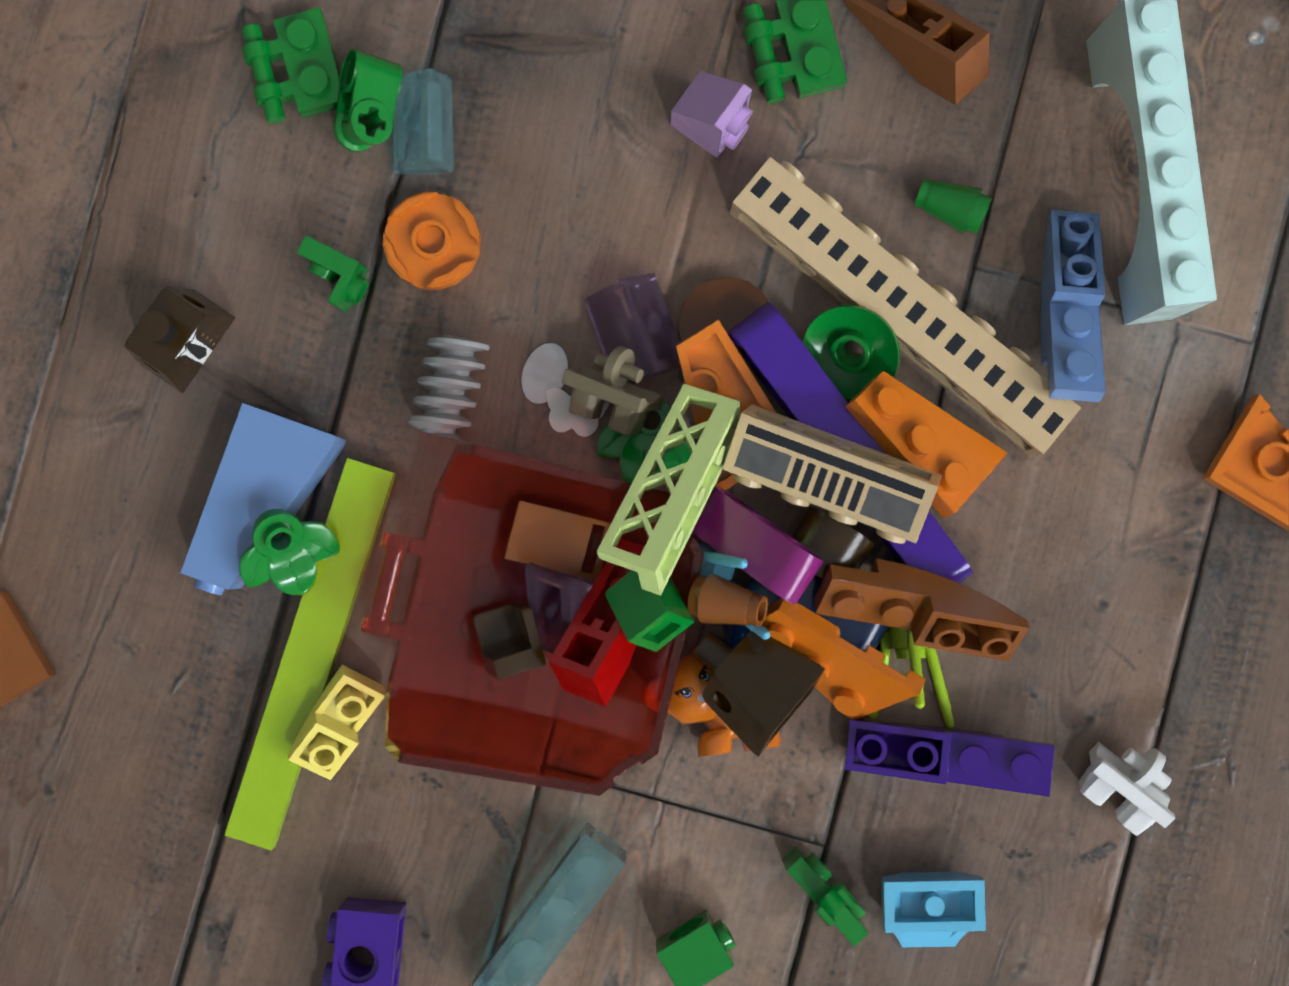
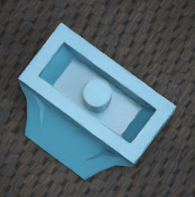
M903 872L881 877L882 927L885 933H893L897 937L902 948L955 947L960 939L969 931H986L985 880L981 876L957 872Z

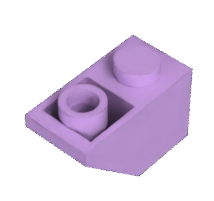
M700 71L672 109L670 126L718 158L726 146L734 150L749 128L747 121L753 110L748 108L752 89L743 83Z

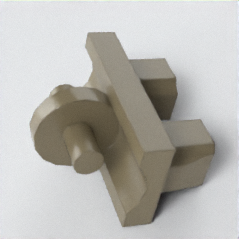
M623 346L616 347L609 356L602 353L596 356L594 366L603 371L593 367H585L581 372L569 368L565 369L562 379L563 384L573 387L569 412L583 418L597 419L601 416L604 401L613 403L614 407L608 426L610 429L625 435L640 433L648 411L660 410L664 395L628 381L631 380L639 383L643 378L644 370L634 366L635 356L633 350Z

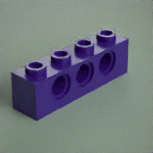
M348 897L339 907L338 912H332L328 924L327 942L334 943L333 962H327L322 986H399L407 903ZM363 946L369 949L374 956V963L371 965L358 963L353 957L352 948Z

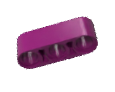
M716 485L692 533L719 553L746 559L748 565L742 569L767 589L792 604L798 602L824 562L821 557L741 500Z

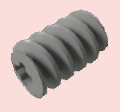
M445 334L442 337L429 338L426 341V346L438 354V356L425 357L422 359L421 364L432 372L433 375L417 379V385L429 392V395L413 397L412 403L424 411V414L408 417V423L426 434L468 442L456 433V429L472 427V421L461 415L460 412L461 409L476 408L477 402L467 397L465 390L481 388V383L470 377L469 373L470 371L485 369L486 364L475 358L474 352L490 350V346L472 339Z

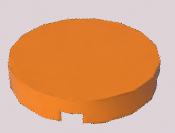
M425 191L404 199L392 210L387 219L388 224L385 227V234L383 233L382 246L388 264L403 281L419 289L439 291L457 285L472 272L480 256L481 235L474 216L461 201L445 194H438V192Z

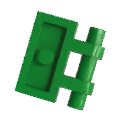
M776 0L774 8L777 20L773 21L765 20L762 5L759 3L751 4L743 9L747 25L743 29L746 44L753 48L758 67L754 70L757 86L764 90L767 104H775L785 100L786 97L782 83L794 81L798 99L846 86L847 77L826 0ZM783 39L788 62H776L771 42Z
M320 7L273 20L278 39L264 41L261 27L258 24H249L242 27L241 31L245 45L241 48L245 64L252 68L256 87L253 89L255 101L258 107L263 108L267 124H278L285 121L286 118L282 104L292 101L296 102L298 113L302 118L337 108L340 90V70L326 19ZM284 60L289 80L277 83L275 82L271 63Z

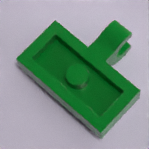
M795 847L782 859L786 871L814 901L813 910L827 926L834 924L854 947L869 934L863 921L860 919L866 914V911L842 883L831 886L827 882L833 874L815 853L812 852L808 857H805Z

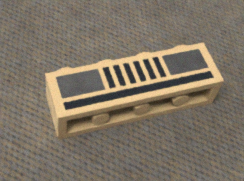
M753 404L741 413L722 468L733 473L734 479L740 484L751 488H762L763 485L780 491V496L789 503L803 507L809 506L810 503L829 510L828 515L836 521L848 525H856L857 522H861L877 528L876 533L880 537L899 544L905 543L906 540L913 543L917 542L942 478L941 474Z

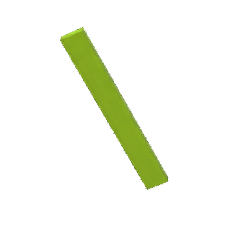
M347 458L325 524L337 538L340 552L331 558L315 562L317 567L315 583L307 593L302 595L224 836L271 851L277 845L302 768L288 761V753L312 708L329 684L397 473Z

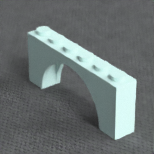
M1121 0L1086 40L1092 88L1111 86L1117 92L1131 123L1138 157L1140 211L1137 237L1129 264L1118 277L1124 325L1172 320L1216 301L1217 294L1177 0Z

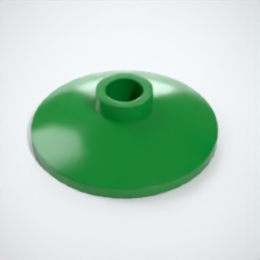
M840 305L822 312L810 324L803 339L805 347L844 399L852 400L873 377L883 371L894 377L899 367L900 347L895 332L885 319L865 307ZM853 340L859 343L863 348V352H852L848 347V341Z

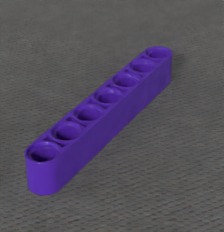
M766 302L728 331V336L735 347L739 348L742 346L746 354L743 357L788 418L886 454L845 408L848 404L783 316L771 303ZM930 512L927 514L916 543L908 540L903 544L894 543L877 534L900 564L925 570L958 583L963 582L973 574L966 559ZM871 527L876 533L877 528Z

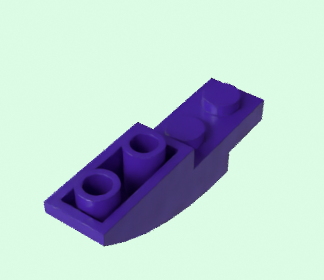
M850 719L845 770L939 784L951 782L1050 797L1055 745L1007 738L1000 734L897 722Z

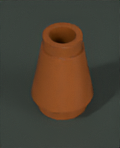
M712 573L708 577L698 576L694 580L688 596V611L691 615L697 616L701 623L761 626L767 615L768 598Z

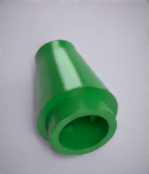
M925 178L914 206L923 209L924 212L962 235L966 231L977 235L989 209L992 197L982 194L983 188L936 180L932 181Z

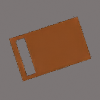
M519 500L507 540L504 559L596 580L602 570L604 560L599 559L597 553L592 573L581 571L593 524L604 526L600 540L601 544L611 522Z

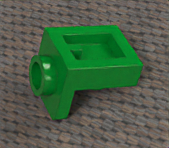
M305 235L297 253L310 262L307 271L332 284H334L337 276L340 277L329 297L328 303L347 313L351 304L354 306L358 305L364 297L369 284V280L365 277L369 270L358 261Z

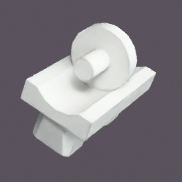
M1098 742L1089 751L1091 765L1079 780L1080 792L1094 804L1100 806L1115 791L1127 798L1115 810L1116 818L1125 828L1138 836L1155 822L1166 828L1176 818L1175 814L1168 809L1169 796L1162 791L1170 785L1172 779L1161 771L1166 762V756L1159 750L1153 748L1140 755L1133 748H1129L1124 752L1122 759H1120Z

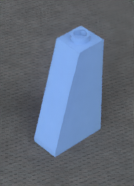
M242 403L180 573L195 578L194 587L212 594L223 595L224 589H241L245 583L239 573L240 556L253 543L251 532L258 516L270 509H283L296 515L342 452L347 440ZM282 532L277 533L276 535H274V536L272 537V539H277V538H279V536L282 534Z

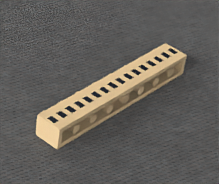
M769 157L732 202L730 215L840 304L865 307L885 319L895 332L900 352L1029 457L1045 454L1081 407L1072 400L1050 399L1048 380L1033 369L1035 363L1026 353L1016 347H1010V349L1005 347L994 338L996 331L989 323L978 316L970 318L956 307L957 299L948 290L936 284L933 287L927 284L917 275L919 269L911 260L901 254L893 256L880 246V237L870 227L863 223L854 225L841 214L843 211L841 205L830 195L824 192H820L817 195L803 183L805 180L804 176L793 165L786 161H782L779 164Z

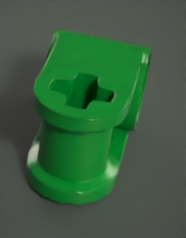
M351 49L347 53L340 71V90L333 123L335 138L344 149L350 152H361L368 149L371 145L384 142L390 136L393 129L396 100L402 83L403 72L400 64L356 49Z

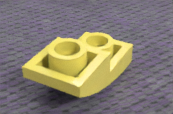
M342 664L305 720L288 753V761L331 780L359 744L357 732L386 696L384 686Z

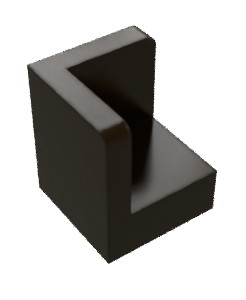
M515 601L473 615L472 622L486 673L497 680H501L546 665L533 612L529 605Z

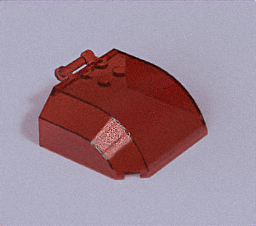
M456 444L433 492L422 540L384 531L380 546L384 547L385 551L369 616H363L360 631L368 634L398 640L387 684L384 747L399 763L600 796L615 785L613 780L638 762L643 765L658 754L687 628L657 652L636 645L630 665L606 707L562 690L548 663L596 580L504 559L507 540L519 500L612 523L631 483L480 445ZM655 489L645 491L640 500L644 511L647 512L666 505L670 494ZM635 509V511H634L632 517L638 515V512H637L636 509ZM657 522L650 524L652 530L654 529ZM593 524L581 571L592 573L604 526ZM644 527L625 533L621 537L624 540L645 546L649 539ZM689 537L670 576L687 609L690 588L694 580L700 575L704 558L701 547L693 537ZM406 552L418 555L403 622L399 623L390 621L389 618ZM604 560V562H603L602 569H603V567L605 566V564H606V562H607V561H605V560ZM520 601L529 605L532 609L546 665L497 680L486 673L472 617L474 614Z

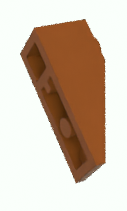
M844 0L845 6L919 84L954 105H957L989 76L990 32L933 0Z

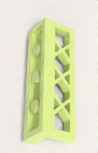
M683 384L597 550L599 559L637 572L642 589L661 596L723 470L722 468L741 416L740 401L687 384ZM690 403L713 410L708 421L690 428L687 427L683 416ZM678 426H679V428H680L681 431L675 433V431L677 430V428H678ZM699 438L697 444H695L694 439ZM687 443L691 452L688 462L666 469L662 460L665 451ZM657 467H658V469H659L660 472L654 474L655 470H656ZM679 479L676 486L674 487L672 481ZM665 484L670 494L666 505L645 512L640 502L644 492ZM635 509H636L637 512H638V515L632 517V515H633V513H634V511H635ZM657 522L654 529L652 530L650 524ZM644 527L649 539L640 556L616 548L623 534Z

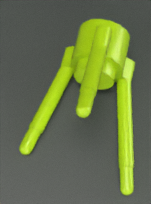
M889 626V632H886L880 641V652L886 655L882 663L889 666L891 651L895 649V659H910L911 670L923 677L921 658L927 657L945 726L949 729L953 728L955 722L951 711L952 708L936 649L916 646L913 642L911 630ZM924 685L921 693L914 696L915 706L919 709L925 706ZM879 711L869 714V718L876 719Z

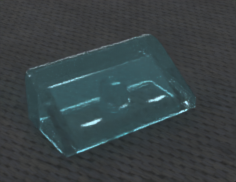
M430 68L402 75V83L397 96L393 119V165L395 174H437L453 171L452 80L449 76Z

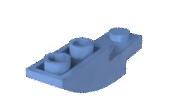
M1050 210L1048 214L1041 284L1040 347L1041 365L1047 366L1050 399L1100 402L1106 393L1099 309L1105 297L1099 213Z

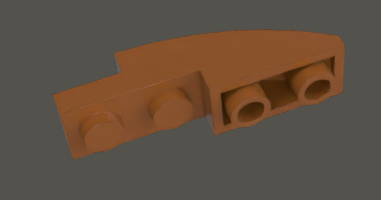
M877 558L870 571L830 564L814 597L816 614L908 629L912 632L913 642L916 646L1005 661L1010 660L1030 628L1028 620L978 591L925 570Z

